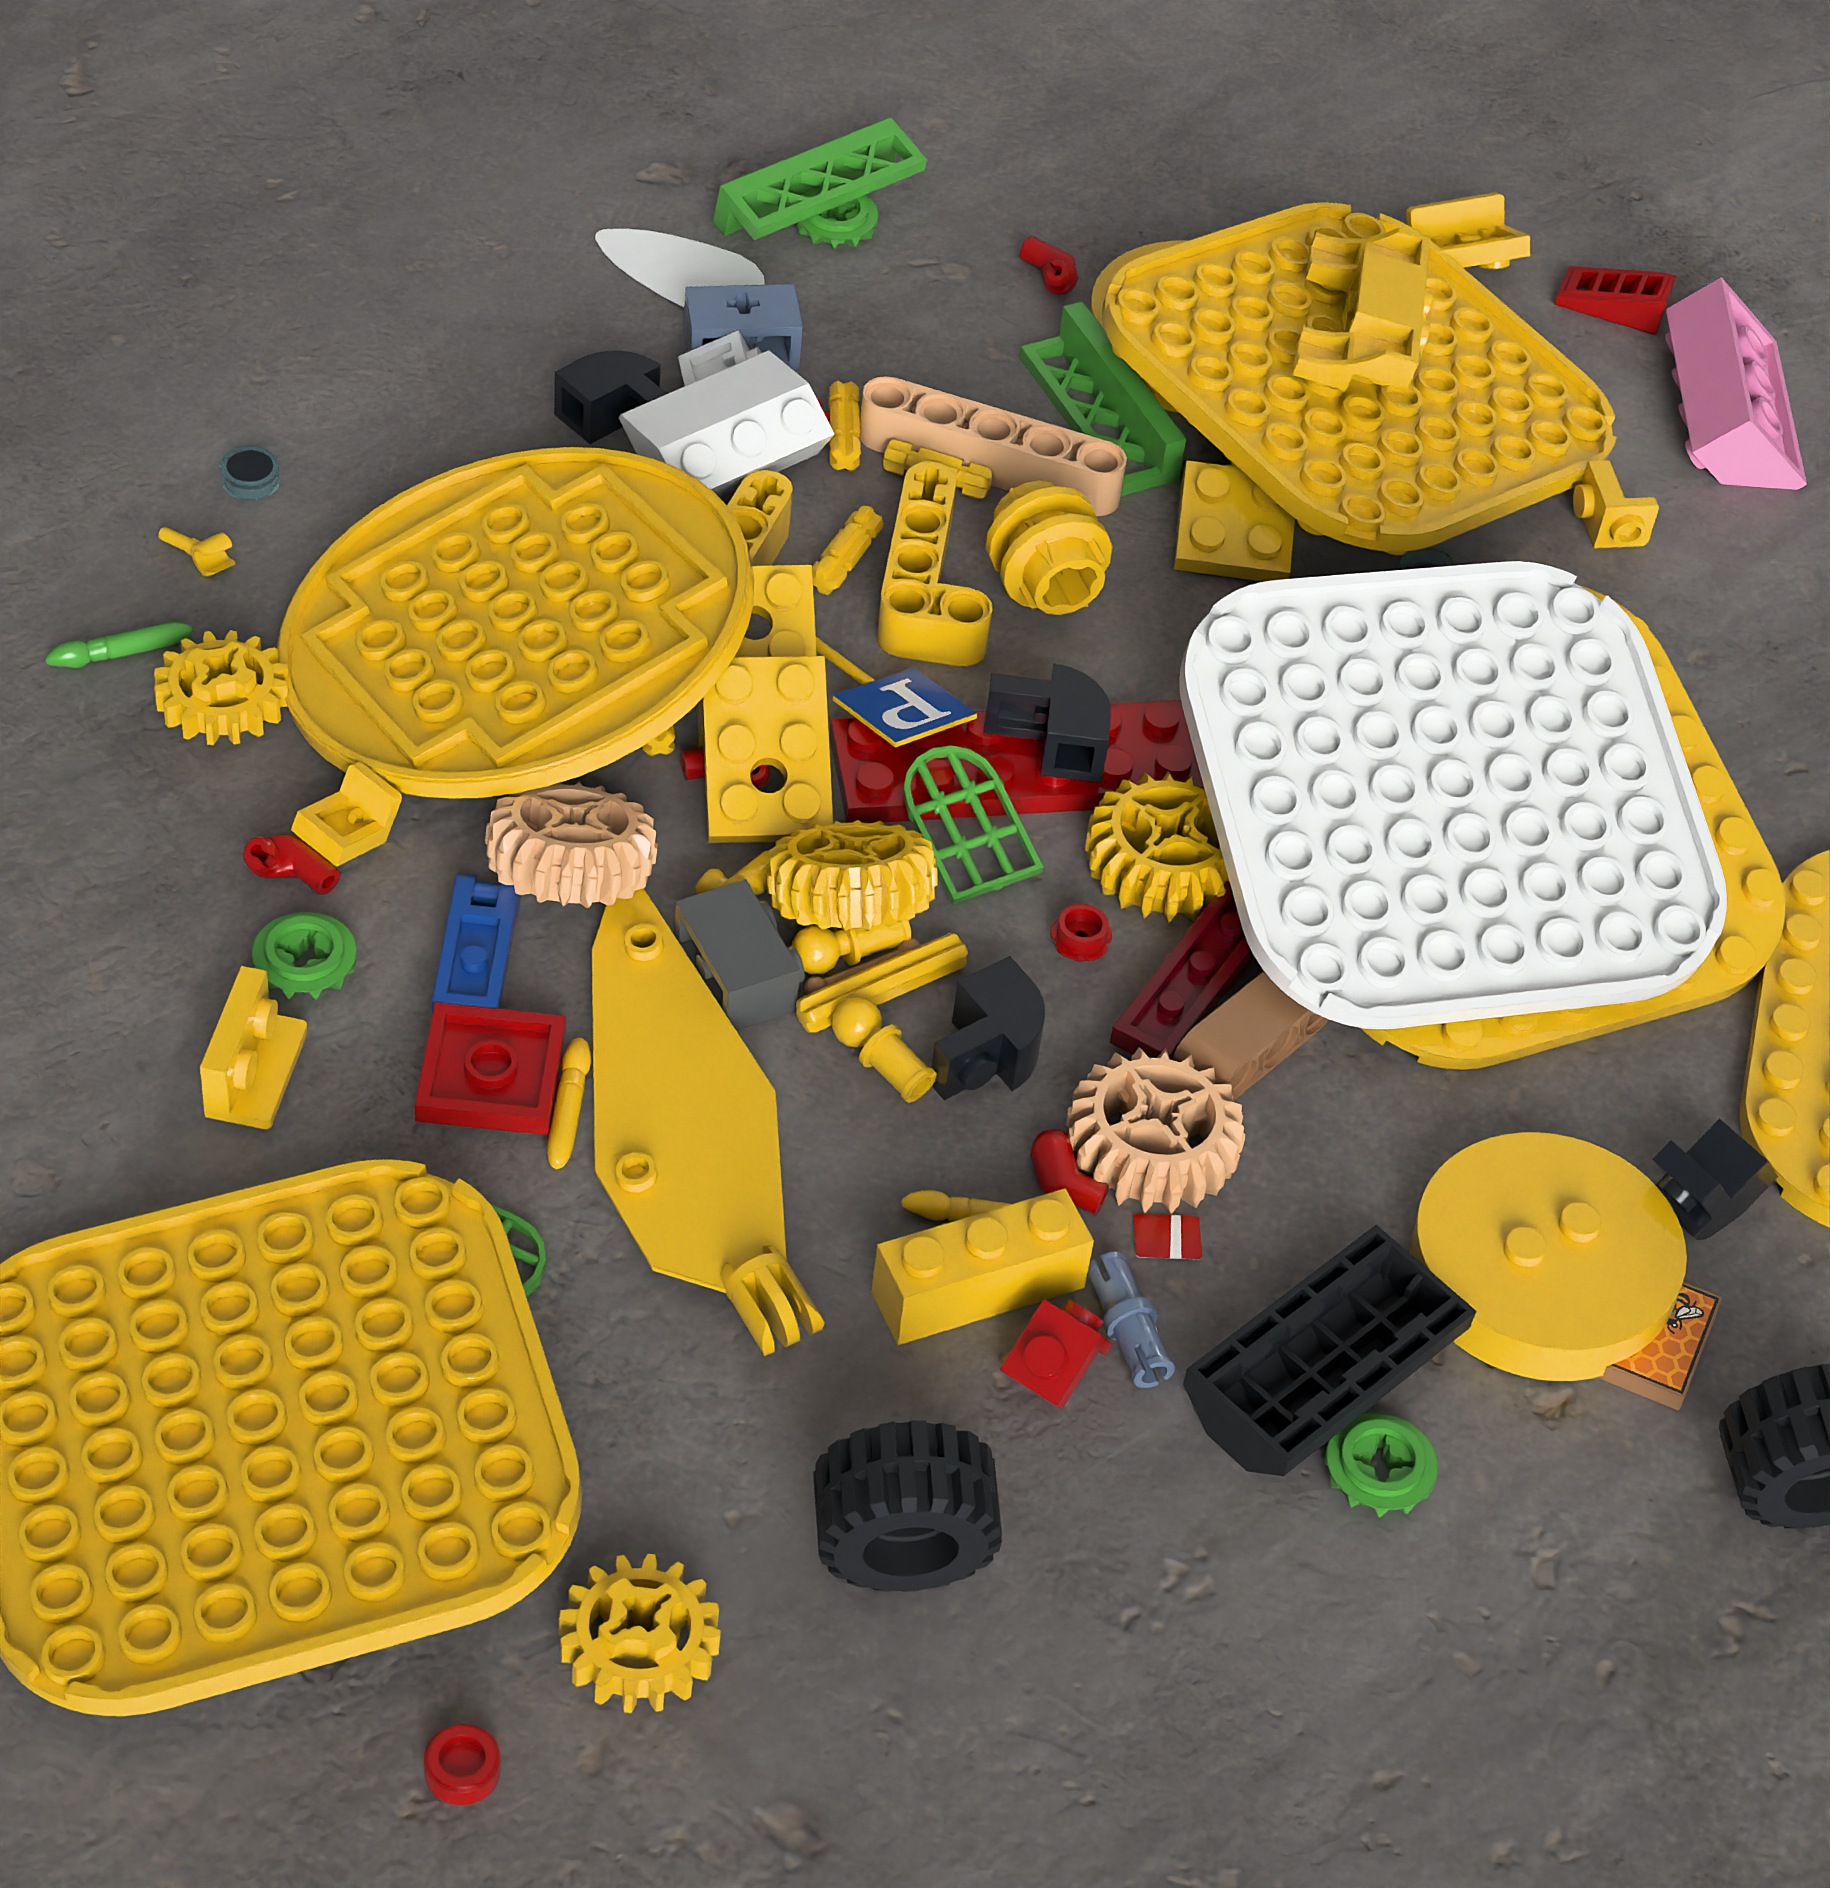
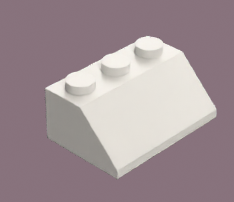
M766 351L622 413L618 417L637 455L656 459L686 472L710 488L719 498L736 491L748 474L762 470L778 472L817 455L835 435L809 383L771 351Z

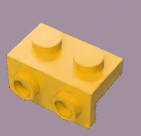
M1497 192L1411 206L1406 211V225L1425 236L1431 237L1430 240L1442 249L1436 252L1447 253L1463 268L1478 265L1485 269H1500L1508 267L1511 259L1530 256V235L1505 225L1504 196Z

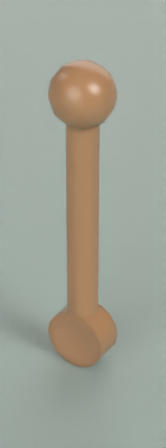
M911 938L902 942L896 951L824 979L818 976L810 977L803 986L804 994H810L920 946L921 943L918 939Z

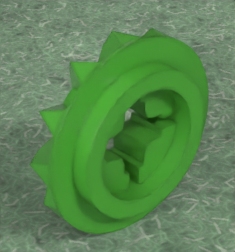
M822 188L811 189L803 193L802 196L811 198L821 194ZM863 195L798 222V234L811 236L813 245L827 242L831 243L835 250L838 244L845 243L850 247L856 248L860 239H872L874 228L878 225V210L874 202L868 196Z
M299 912L279 917L267 924L259 932L253 943V968L267 971L268 989L277 987L282 989L288 1000L297 992H309L317 1000L322 989L329 987L341 990L345 976L355 973L357 946L354 936L343 923L324 914ZM311 944H314L315 959H309L305 966L296 967L294 958H301L304 952L309 950Z
M1381 1413L1362 1414L1332 1437L1328 1442L1324 1464L1328 1466L1330 1472L1331 1488L1341 1489L1348 1495L1351 1508L1361 1503L1375 1508L1379 1518L1389 1510L1400 1509L1405 1514H1408L1416 1503L1422 1499L1428 1500L1438 1475L1437 1456L1427 1437L1411 1423L1396 1416ZM1377 1447L1381 1448V1457L1385 1458L1386 1467L1391 1469L1385 1482L1379 1481V1477H1375L1374 1467L1370 1466Z

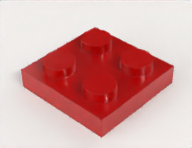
M435 1002L415 1100V1122L549 1135L566 1033V1016Z

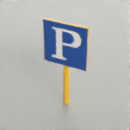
M816 637V651L861 684V686L833 695V701L895 748L977 719L975 711L913 667L874 680Z

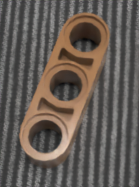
M1263 971L1194 1026L1178 1045L1172 1060L1182 1062L1192 1055L1195 1070L1202 1071L1214 1068L1215 1084L1231 1085L1233 1101H1235L1320 1031L1329 1019L1297 1003L1285 994Z

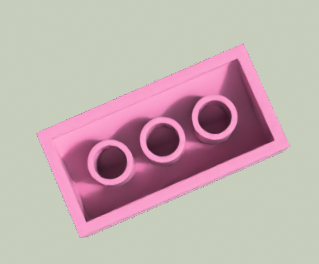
M1722 277L1667 308L1666 313L1670 332L1665 335V338L1676 361V367L1672 369V376L1682 394L1683 403L1678 405V409L1683 422L1688 428L1690 439L1685 441V447L1694 465L1700 470L1706 467L1720 484L1794 490L1807 485L1777 341Z

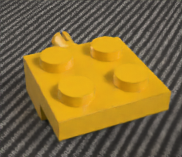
M1186 460L1180 490L1173 570L1263 582L1289 579L1295 518L1280 507L1271 497L1267 496L1232 461L1231 464L1217 465Z

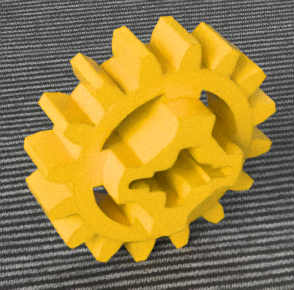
M230 630L225 640H216L213 633L207 631L204 632L203 643L196 645L193 641L185 638L181 640V654L166 651L163 654L164 667L155 668L154 671L157 711L164 712L165 725L168 728L182 724L183 738L187 740L201 732L206 734L207 745H214L219 735H228L229 740L234 745L240 744L241 732L248 730L257 737L264 735L263 721L278 724L281 721L280 708L288 707L284 699L287 698L286 695L289 692L288 682L285 681L288 678L287 664L279 663L278 650L275 647L261 651L260 637L253 636L245 643L238 642L237 631ZM182 690L188 692V697L184 694Z
M647 1554L642 1568H631L627 1558L624 1555L616 1557L615 1573L607 1575L604 1570L594 1565L589 1569V1589L577 1585H572L569 1589L568 1609L560 1610L559 1635L563 1636L560 1638V1658L562 1663H573L572 1683L576 1687L586 1685L591 1681L595 1682L594 1702L602 1705L614 1693L622 1696L624 1712L632 1713L638 1698H648L650 1705L658 1712L662 1711L664 1707V1693L672 1690L676 1696L686 1701L691 1697L692 1677L706 1681L710 1677L712 1656L719 1655L721 1630L717 1629L719 1607L718 1603L705 1602L707 1584L703 1579L692 1581L687 1585L683 1583L684 1564L677 1561L665 1573L657 1570L655 1554ZM600 1614L604 1619V1623L599 1626L598 1637L592 1640L590 1629ZM686 1625L689 1638L684 1648L680 1651L676 1647V1643L680 1638V1629Z

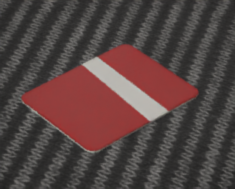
M1135 1214L1133 1216L1135 1252L1137 1257L1191 1260L1202 1258L1200 1220L1197 1216Z

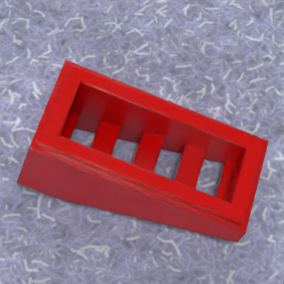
M1569 266L1557 294L1555 305L1656 335L1668 306L1676 275L1654 271ZM1577 286H1579V287H1582V288H1586L1587 290H1576V289H1577Z

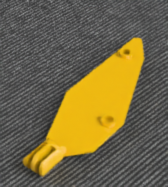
M645 889L635 890L632 898L622 899L616 897L613 905H606L592 947L595 1174L651 1269L658 1273L726 1293L763 1355L767 1356L775 1352L774 1339L770 1328L784 1347L800 1341V1332L793 1311L810 1336L821 1331L825 1324L817 1308L787 1262L776 1091Z

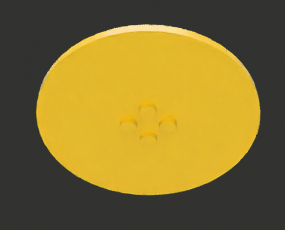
M561 447L514 452L454 468L401 492L375 508L340 536L312 566L298 586L280 628L277 645L279 663H286L288 667V678L285 681L288 682L289 692L286 695L287 698L284 699L296 727L307 742L325 760L345 773L348 766L360 761L400 793L449 799L486 798L548 787L582 776L624 757L665 732L686 715L713 688L727 670L740 648L750 622L754 604L755 580L747 543L734 515L715 492L697 478L653 458L602 448Z

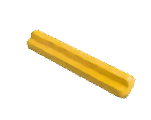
M948 933L807 994L796 1001L797 1010L795 1014L798 1022L802 1024L806 1032L816 1033L832 1026L833 1012L837 1005L847 998H867L877 1006L964 968L967 964L966 956L968 955L966 945L961 942L957 934Z

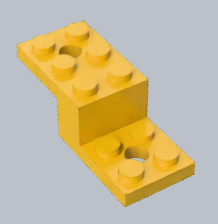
M812 565L752 566L755 583L754 604L751 614H758L764 617L769 623L771 631L766 637L759 640L744 637L727 670L713 688L696 704L698 746H703L707 843L776 842L784 836H790V833L797 829L809 830L814 824L822 826L833 824L825 656H816ZM772 765L784 775L785 785L775 793H764L752 784L750 774L758 766Z

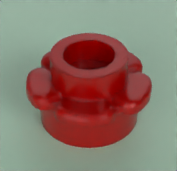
M1074 904L1065 908L1059 918L1054 921L1050 929V937L1053 941H1056L1055 948L1062 956L1073 961L1084 962L1100 959L1107 953V944L1112 941V931L1106 915L1100 909L1088 904Z

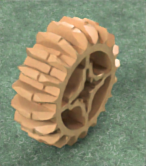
M580 781L575 785L557 783L548 787L510 794L509 797L497 800L496 809L491 811L490 823H487L485 844H487L486 854L489 857V869L498 874V882L505 885H514L515 893L519 895H536L537 901L540 903L546 900L560 902L563 907L568 903H580L585 908H589L592 902L613 905L616 897L622 899L632 898L635 890L646 887L648 876L651 875L652 864L656 863L658 844L655 843L656 831L653 829L654 818L644 813L642 805L636 802H627L625 794L607 793L602 785L596 788L582 786Z
M1139 1047L1135 1054L1132 1055L1131 1061L1114 1053L1111 1060L1108 1061L1107 1067L1094 1064L1092 1071L1087 1076V1080L1079 1082V1086L1074 1091L1072 1106L1068 1108L1066 1118L1068 1139L1071 1142L1074 1156L1077 1157L1078 1172L1087 1176L1094 1175V1180L1108 1184L1109 1189L1112 1188L1116 1191L1115 1197L1118 1206L1128 1198L1140 1201L1144 1214L1153 1205V1202L1162 1203L1172 1214L1179 1206L1181 1199L1197 1208L1200 1201L1204 1199L1205 1193L1217 1196L1219 1190L1224 1186L1225 1179H1231L1232 1173L1237 1169L1240 1158L1239 1153L1242 1152L1245 1141L1244 1126L1242 1125V1105L1232 1102L1231 1085L1215 1084L1214 1068L1202 1071L1195 1070L1192 1055L1182 1062L1170 1060L1165 1048L1157 1058H1149ZM1120 1111L1122 1114L1121 1121L1109 1126L1107 1119ZM1200 1133L1203 1142L1191 1149L1188 1144L1190 1137Z

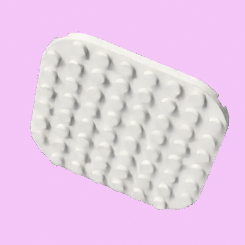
M1508 561L1265 581L1236 590L1222 598L1212 607L1210 613L1194 630L1185 650L1180 667V697L1243 932L1254 957L1264 972L1285 994L1310 1011L1341 1024L1367 1029H1396L1646 1000L1676 988L1697 971L1709 955L1724 926L1727 910L1725 879L1649 651L1629 616L1608 595L1603 601L1586 589L1575 584L1574 581L1577 576L1567 571L1538 563Z

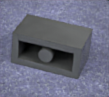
M746 879L676 901L674 936L736 1031L796 1011L799 983L804 981V968L801 958L793 946L786 947L777 932L776 919L770 905L766 901L759 902Z

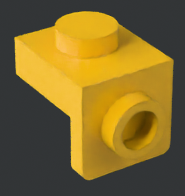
M1610 460L1588 461L1582 484L1576 485L1574 489V512L1577 518L1583 519L1593 548L1644 546L1649 542L1659 510L1656 498H1625Z
M358 761L348 766L339 792L297 811L291 831L335 867H338L386 843L402 801V796L400 792L364 763Z

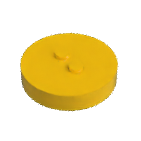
M1521 1132L1491 1137L1474 1143L1449 1158L1430 1179L1423 1193L1409 1247V1253L1477 1311L1471 1327L1453 1341L1455 1344L1472 1356L1500 1370L1523 1377L1548 1381H1577L1603 1376L1606 1366L1625 1360L1651 1343L1662 1331L1672 1314L1683 1284L1687 1262L1686 1243L1677 1215L1662 1192L1646 1175L1620 1156L1595 1144L1573 1137L1540 1132Z

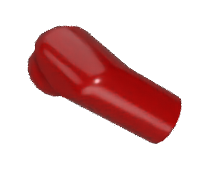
M257 836L250 839L243 850L244 862L253 874L266 879L299 878L318 895H325L331 892L340 879L339 870L297 836Z
M1060 1129L1045 1130L1039 1133L1032 1143L1030 1156L1041 1190L1048 1194L1066 1188L1075 1207L1096 1216L1105 1202L1109 1185L1100 1183L1092 1177L1078 1172L1068 1133Z

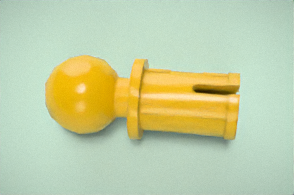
M896 920L895 924L891 927L876 925L871 926L869 930L860 927L850 928L846 932L843 928L834 927L835 931L832 932L829 929L822 930L818 925H810L796 934L791 946L797 950L804 972L809 975H821L834 968L840 956L843 957L849 966L859 964L862 957L899 947L902 942L911 939V929L909 921Z
M854 997L847 998L837 1005L832 1014L833 1032L844 1045L855 1048L863 1047L859 1054V1061L864 1067L869 1068L873 1066L901 1094V1097L907 1103L918 1100L932 1087L937 1073L928 1067L901 1040L902 1032L897 1025L891 1024L882 1028V1016L875 1003L867 998Z

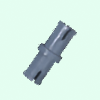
M1109 1252L1100 1255L1108 1272L1102 1273L1098 1262L1094 1259L1089 1263L1087 1277L1092 1282L1104 1309L1103 1326L1108 1337L1110 1336L1112 1340L1118 1341L1132 1373L1131 1377L1135 1386L1139 1388L1157 1386L1160 1384V1381L1153 1368L1159 1367L1163 1378L1168 1380L1174 1374L1176 1367L1172 1358L1169 1357L1155 1326L1158 1319L1155 1307L1149 1299L1142 1297L1125 1254Z

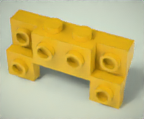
M1397 228L1385 234L1368 238H1338L1316 232L1309 249L1305 280L1318 283L1327 290L1347 292L1342 332H1329L1303 326L1296 344L1292 375L1306 379L1317 386H1330L1343 391L1347 390L1353 374L1365 377L1378 385H1391L1407 390L1419 364V356L1423 352L1430 330V324L1425 323L1433 298V292L1426 291L1431 237L1403 228Z

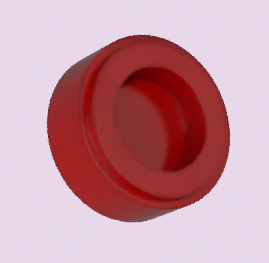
M455 1724L440 1730L428 1742L424 1752L425 1782L429 1790L443 1802L452 1805L474 1804L486 1798L495 1789L499 1781L501 1772L500 1749L494 1737L485 1729L472 1724Z

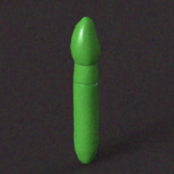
M173 622L105 635V637L101 636L87 642L71 640L53 648L46 656L45 662L49 666L81 668L90 661L108 660V658L115 659L181 643V640L189 639L194 629L187 623Z

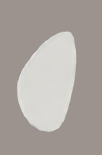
M604 229L595 235V240L601 250L617 267L652 291L683 308L685 305V287L765 285L764 275L753 262L739 254L675 235L636 229Z

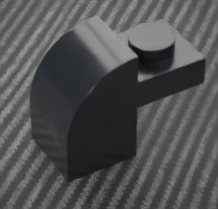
M603 351L580 358L555 371L554 415L587 443L592 444L623 427L618 418L620 414L669 394V392L663 391L660 388L661 365L648 357L627 351Z
M1053 663L1051 680L991 673L983 733L1044 740L1041 776L1101 783L1109 743L1110 702L1101 686L1091 677L1077 669Z
M1011 956L957 982L952 1023L958 1031L935 1042L931 1069L937 1073L932 1087L943 1100L966 1089L976 1090L985 1085L996 1074L1013 1091L1027 1081L1036 1067L1045 1020V1004L1038 987Z
M1720 1118L1686 1153L1671 1140L1652 1159L1664 1174L1656 1186L1670 1203L1681 1227L1696 1240L1710 1238L1737 1219L1778 1178L1769 1161Z

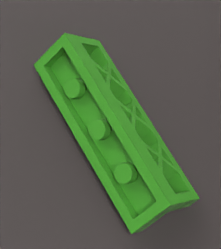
M890 117L720 185L713 223L724 236L745 229L753 240H756L925 170L927 159ZM898 152L904 160L895 163ZM822 188L821 194L811 198L802 196L803 193L811 189Z
M1083 301L1063 306L1059 336L1021 346L1019 358L1073 431L1112 442L1125 452L1127 459L1145 465L1146 470L1129 475L1124 473L1121 496L1179 481L1186 438L1138 374L1113 352L1112 344L1105 330ZM1063 355L1069 362L1070 367L1067 371L1049 366L1044 363L1043 359ZM1072 388L1092 394L1096 400L1091 405L1071 399L1067 393ZM1095 422L1117 428L1121 433L1119 440L1096 434L1093 430Z

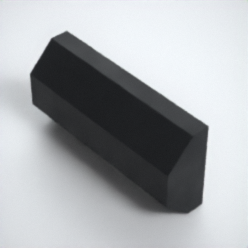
M1375 1225L1188 1367L1183 1385L1206 1434L1248 1472L1285 1476L1471 1327L1477 1311L1379 1226Z

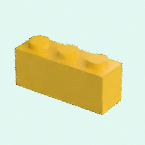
M1065 1188L877 1244L871 1293L898 1346L1043 1301V1299L1048 1300L1084 1289L1094 1240Z

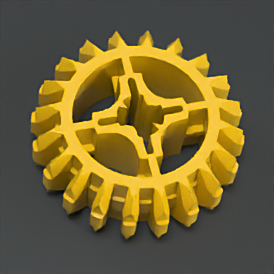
M1168 771L1161 781H1155L1146 773L1142 775L1137 785L1130 781L1122 780L1116 792H1105L1099 807H1095L1094 814L1090 816L1085 851L1087 852L1086 859L1089 860L1091 878L1101 880L1100 884L1102 885L1103 895L1119 894L1118 899L1120 900L1121 909L1137 905L1141 907L1144 919L1154 911L1164 913L1169 923L1177 913H1183L1194 922L1201 913V910L1206 908L1215 895L1221 897L1225 894L1224 883L1226 881L1230 882L1205 789L1196 786L1194 776L1186 782L1174 781Z
M859 820L853 823L835 821L834 824L825 826L814 824L809 830L797 829L791 832L790 836H784L776 841V846L769 850V863L766 865L768 893L771 894L772 907L779 910L782 917L789 920L796 919L797 923L803 926L816 924L822 930L830 927L843 928L845 932L850 928L860 927L869 930L871 926L876 925L891 927L895 924L896 920L908 921L914 918L916 913L929 909V902L935 899V886L938 885V867L934 851L932 850V842L923 838L922 834L915 830L906 831V828L900 824L886 826L881 821L875 823H861Z

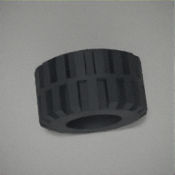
M1821 1364L1791 1370L1764 1380L1758 1386L1749 1388L1739 1395V1400L1731 1403L1723 1412L1725 1417L1719 1421L1721 1441L1741 1507L1749 1518L1760 1520L1763 1525L1770 1527L1783 1526L1784 1529L1814 1528L1830 1525V1364Z
M910 1420L909 1422L883 1423L874 1428H863L850 1433V1438L837 1440L828 1447V1453L820 1455L815 1463L816 1471H813L819 1558L823 1565L828 1566L829 1573L836 1578L847 1579L848 1584L857 1587H869L875 1591L913 1592L930 1588L935 1589L950 1585L954 1581L964 1580L976 1574L975 1570L986 1567L994 1560L993 1554L1000 1551L1002 1528L995 1460L992 1458V1450L987 1443L979 1442L978 1436L970 1431H957L954 1425L945 1423L932 1424L927 1423V1421Z

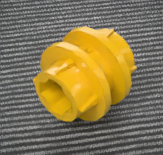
M1041 480L1027 482L1014 489L1010 488V492L1000 500L995 508L994 522L987 532L985 547L995 570L1000 573V578L1009 597L1022 606L1031 607L1032 610L1039 608L1043 612L1053 615L1073 613L1083 607H1088V604L1098 596L1104 586L1105 570L1110 564L1113 549L1108 533L1104 526L1098 522L1090 500L1074 488L1056 486L1052 482Z

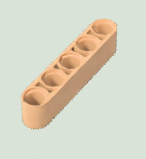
M877 377L870 380L864 386L860 415V440L866 447L874 451L885 453L889 442L898 439L914 444L913 450L918 452L920 447L964 459V466L969 467L970 463L974 462L990 467L993 470L991 486L1010 492V488L1014 489L1024 483L1041 480L1052 482L1056 486H1065L1078 490L1088 497L1097 517L1109 515L1119 507L1127 457L1125 452L1112 442L894 377Z

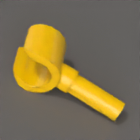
M162 527L159 531L158 537L161 541L177 547L192 556L195 566L203 576L209 577L236 565L235 561L229 558L225 550L232 547V542L223 532L200 541L168 527Z

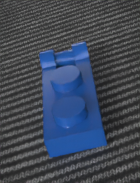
M457 873L432 998V1014L435 1002L500 1009L516 917H518L521 895L515 893L514 885H505L501 882L477 881V875Z

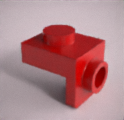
M1043 1299L1001 1366L1000 1371L1063 1410L1097 1353L1099 1352L1106 1356L1113 1344L1098 1333L1104 1321L1070 1299L1062 1310Z

